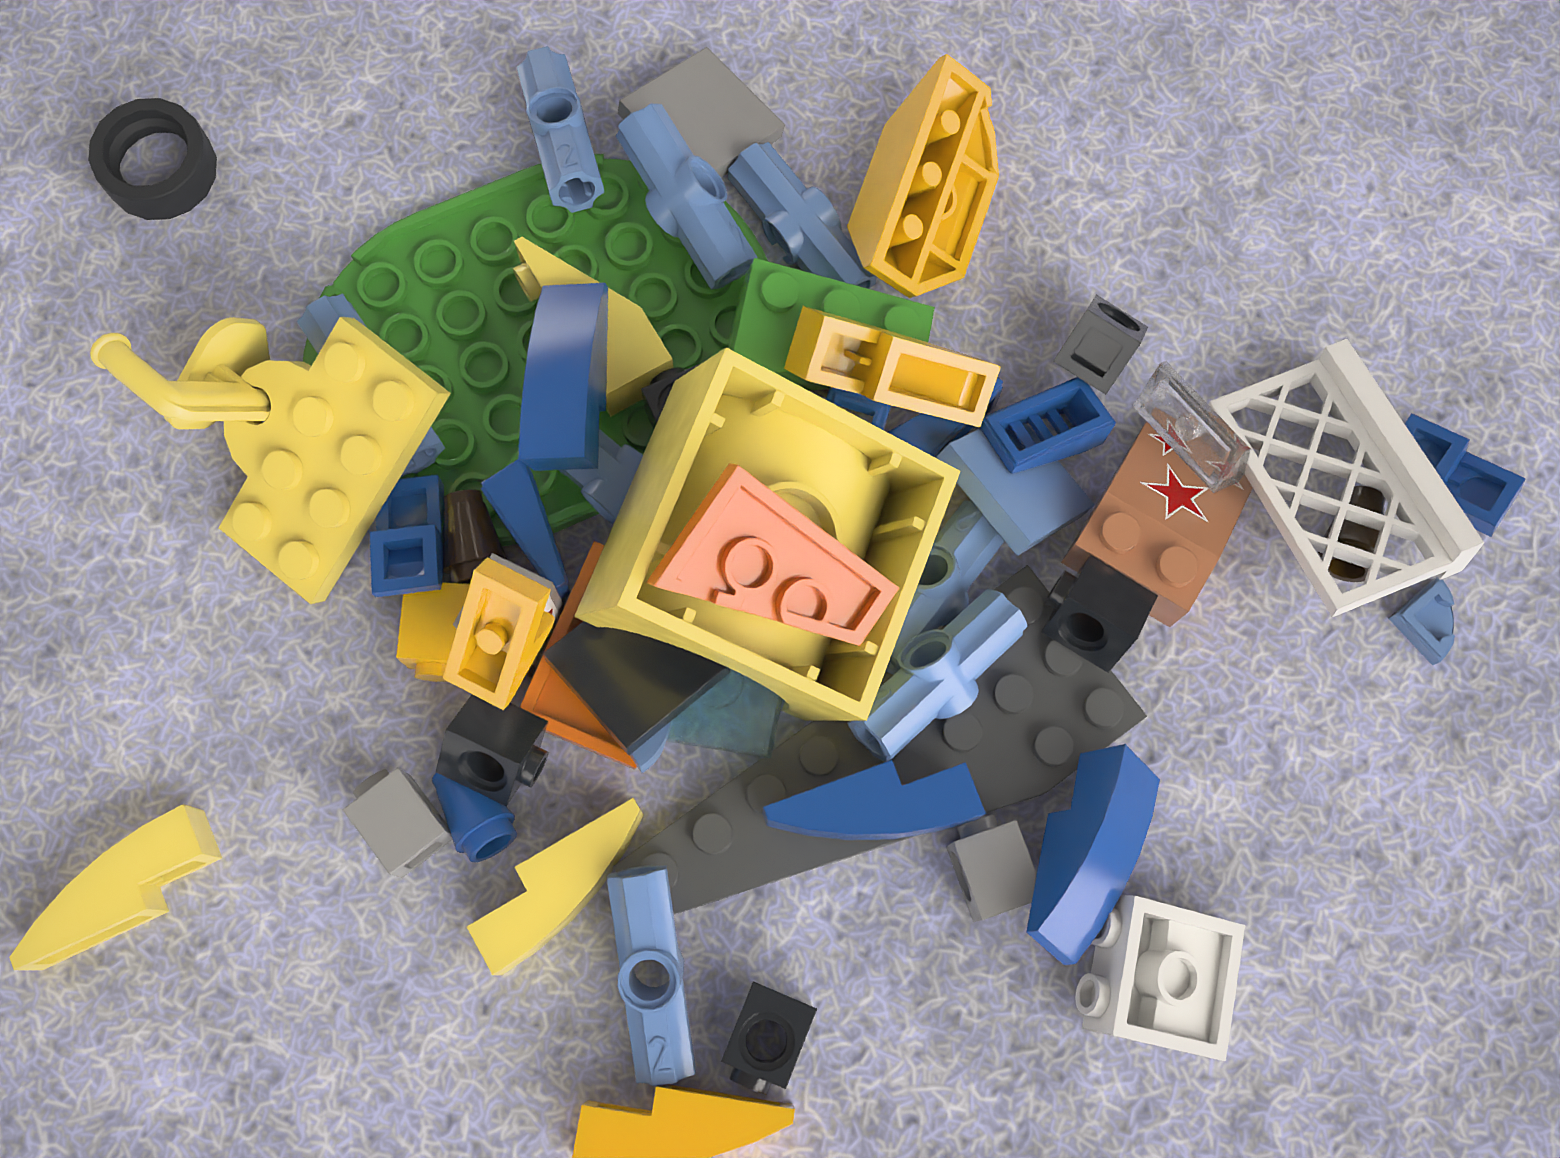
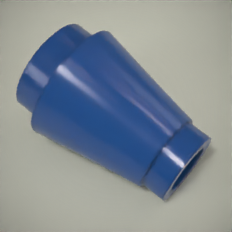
M435 773L432 777V783L436 788V793L457 852L466 853L469 860L473 863L481 862L497 855L516 839L517 832L512 825L515 815L508 807L439 773Z

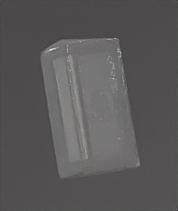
M1167 361L1161 362L1133 404L1134 409L1213 493L1238 483L1245 474L1251 448Z

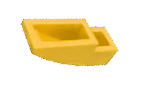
M805 306L802 307L784 369L806 381L858 393L876 402L981 427L1001 368L997 364Z
M671 1084L656 1086L652 1110L587 1100L581 1105L572 1158H710L755 1143L792 1125L795 1108L790 1103Z

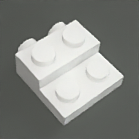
M1121 895L1102 929L1091 943L1095 945L1091 973L1085 974L1080 979L1076 989V1006L1079 1012L1084 1014L1082 1029L1226 1061L1245 925L1138 896Z

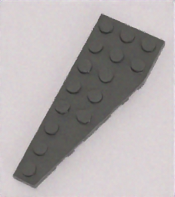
M1028 565L994 589L1003 593L1007 600L1020 609L1028 627L1023 630V635L976 679L979 692L970 707L950 718H934L891 759L902 785L966 762L985 813H989L1044 795L1077 770L1080 753L1108 747L1147 717L1111 670L1109 673L1105 672L1042 633L1053 611L1052 607L1044 603L1050 592ZM944 625L939 630H943L947 625ZM885 671L879 688L893 675ZM812 721L622 859L613 868L616 872L633 867L667 865L673 913L676 915L915 836L880 840H843L807 836L766 825L762 814L764 806L885 763L874 757L856 739L847 724L849 721Z

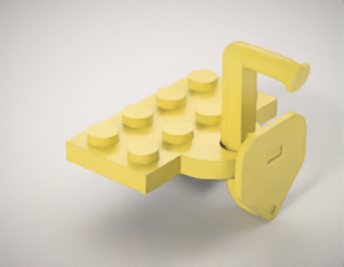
M236 317L220 320L203 334L177 381H168L132 351L131 343L127 337L120 333L102 335L96 339L90 350L91 360L97 367L107 369L118 381L156 412L163 415L164 419L174 428L205 429L216 421H224V437L232 459L247 475V479L221 522L219 529L309 604L324 602L451 394L362 323L350 317H339L312 366L302 361L270 360L266 328L255 319Z

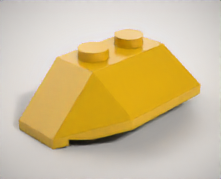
M948 54L938 58L885 123L847 224V229L863 268L908 298L919 296L965 277L999 178L995 131L988 111V107L992 106L991 89Z

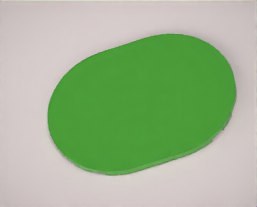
M594 154L602 179L604 193L595 199L592 208L571 213L565 207L553 206L542 164L540 163L394 222L371 237L351 255L353 260L342 270L331 286H325L319 298L324 295L331 297L343 294L369 330L451 393L431 425L445 449L437 456L435 462L418 473L406 474L399 478L406 479L438 475L444 484L445 496L460 490L477 489L482 491L481 488L483 486L481 483L516 461L519 456L524 374L529 340L539 298L530 302L513 272V268L521 264L515 247V240L520 237L529 240L599 283H606L608 288L640 306L671 355L673 367H682L684 370L702 364L724 348H728L740 289L747 273L722 288L711 290L681 240L665 232L651 216L645 201L649 189L633 163L622 159H604V154ZM724 201L723 203L758 259L768 261L752 230L742 217ZM307 338L302 362L312 366L318 353ZM643 400L611 417L607 410L599 411V429L621 448L626 444L642 455L644 454L654 429L645 412ZM531 469L553 533L600 514L584 498L581 493L582 489L559 470L534 471ZM482 492L483 502L487 506L501 545L510 546L517 544Z

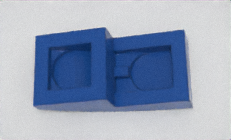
M1411 413L1404 424L1474 528L1492 537L1521 492L1526 478L1467 452L1470 439Z
M438 475L399 479L376 516V531L370 532L371 588L375 598L441 590L445 506L443 500L444 484Z

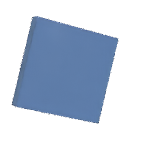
M1024 424V427L1035 443H1040L1041 440L1028 424ZM1010 428L1006 429V433L1018 451L1023 450L1024 447ZM981 429L949 443L937 456L940 461L960 471L956 483L1017 556L1075 522L1095 505L1058 460L1011 474Z

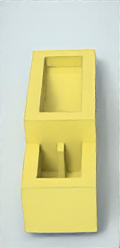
M634 798L515 866L514 868L527 891L466 926L492 975L505 974L539 951L573 921L607 880L608 874L613 871V866L620 861L644 816Z
M182 804L142 825L103 852L69 882L34 921L9 957L13 969L44 970L169 912L160 887L222 859L204 810Z

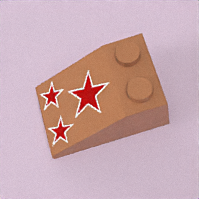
M1151 412L1061 563L1078 572L1090 555L1096 557L1158 595L1149 616L1170 628L1190 611L1220 559L1253 487L1235 459L1158 414Z

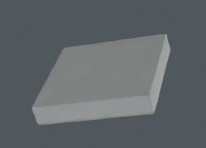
M705 47L620 99L617 113L624 120L632 112L639 111L651 103L662 104L693 155L707 161L720 177L728 173V168L737 160L743 150L756 142L758 144L767 142L773 144L782 137L785 124L708 47Z

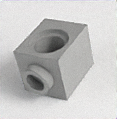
M399 768L390 774L384 769L365 779L353 791L357 799L342 809L386 871L393 876L405 877L452 841L447 823L412 776Z
M993 814L957 827L961 839L949 844L946 848L973 922L985 920L1032 903L1037 873L1017 820L998 826Z

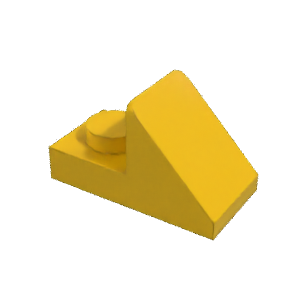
M486 558L473 572L443 679L504 710L514 697L553 627L555 617L544 611L551 589L490 558Z

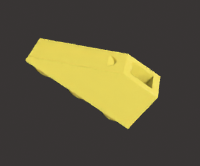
M523 237L514 241L521 264L514 267L513 272L530 302L540 297L542 287L546 285L599 283ZM608 288L606 410L611 417L643 400L641 388L649 386L651 380L661 372L674 367L671 355L643 309Z

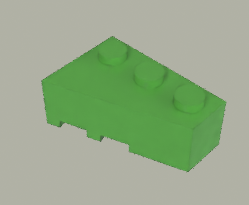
M754 258L740 289L728 348L806 390L829 389L830 386L806 381L784 369L803 306L925 342H929L935 307Z

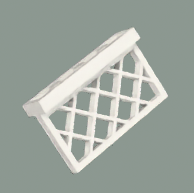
M1348 339L1326 346L1318 360L1209 401L1206 412L1331 617L1437 575L1439 580L1461 572L1484 544V541ZM1311 383L1323 401L1320 414L1284 403L1288 391ZM1279 395L1277 400L1271 399V397ZM1247 407L1272 416L1264 436L1239 428L1231 413ZM1279 418L1315 429L1308 450L1272 438ZM1323 432L1349 441L1355 451L1352 464L1316 452ZM1253 449L1259 450L1258 457ZM1267 453L1303 465L1296 486L1270 478L1263 466ZM1311 468L1347 479L1340 501L1304 489ZM1355 482L1379 489L1388 501L1385 515L1349 504ZM1285 500L1291 501L1289 507ZM1299 504L1335 516L1328 538L1302 530L1295 518ZM1344 519L1380 531L1373 553L1337 542ZM1389 534L1413 541L1425 560L1409 566L1383 557ZM1317 552L1323 553L1322 559H1320ZM1332 557L1368 568L1364 585L1342 594L1328 572ZM1378 572L1387 575L1376 580Z

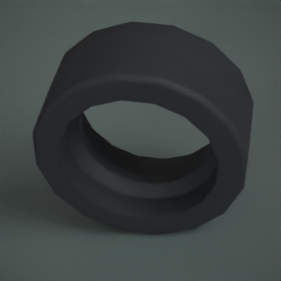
M161 98L135 99L117 106L99 121L89 142L88 161L97 182L126 213L145 220L172 219L191 211L207 197L216 179L217 157L210 140L197 120L181 105ZM154 133H173L185 141L187 155L180 168L168 179L153 185L143 186L128 184L123 179L120 172V163L127 150L139 139Z

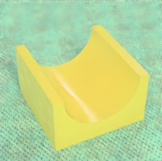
M726 347L674 382L574 617L596 627L616 628L648 636L722 664L751 678L785 700L781 711L805 721H867L960 471ZM729 463L742 467L899 587L860 646L789 626L758 615L720 606L689 595L661 589L646 583Z

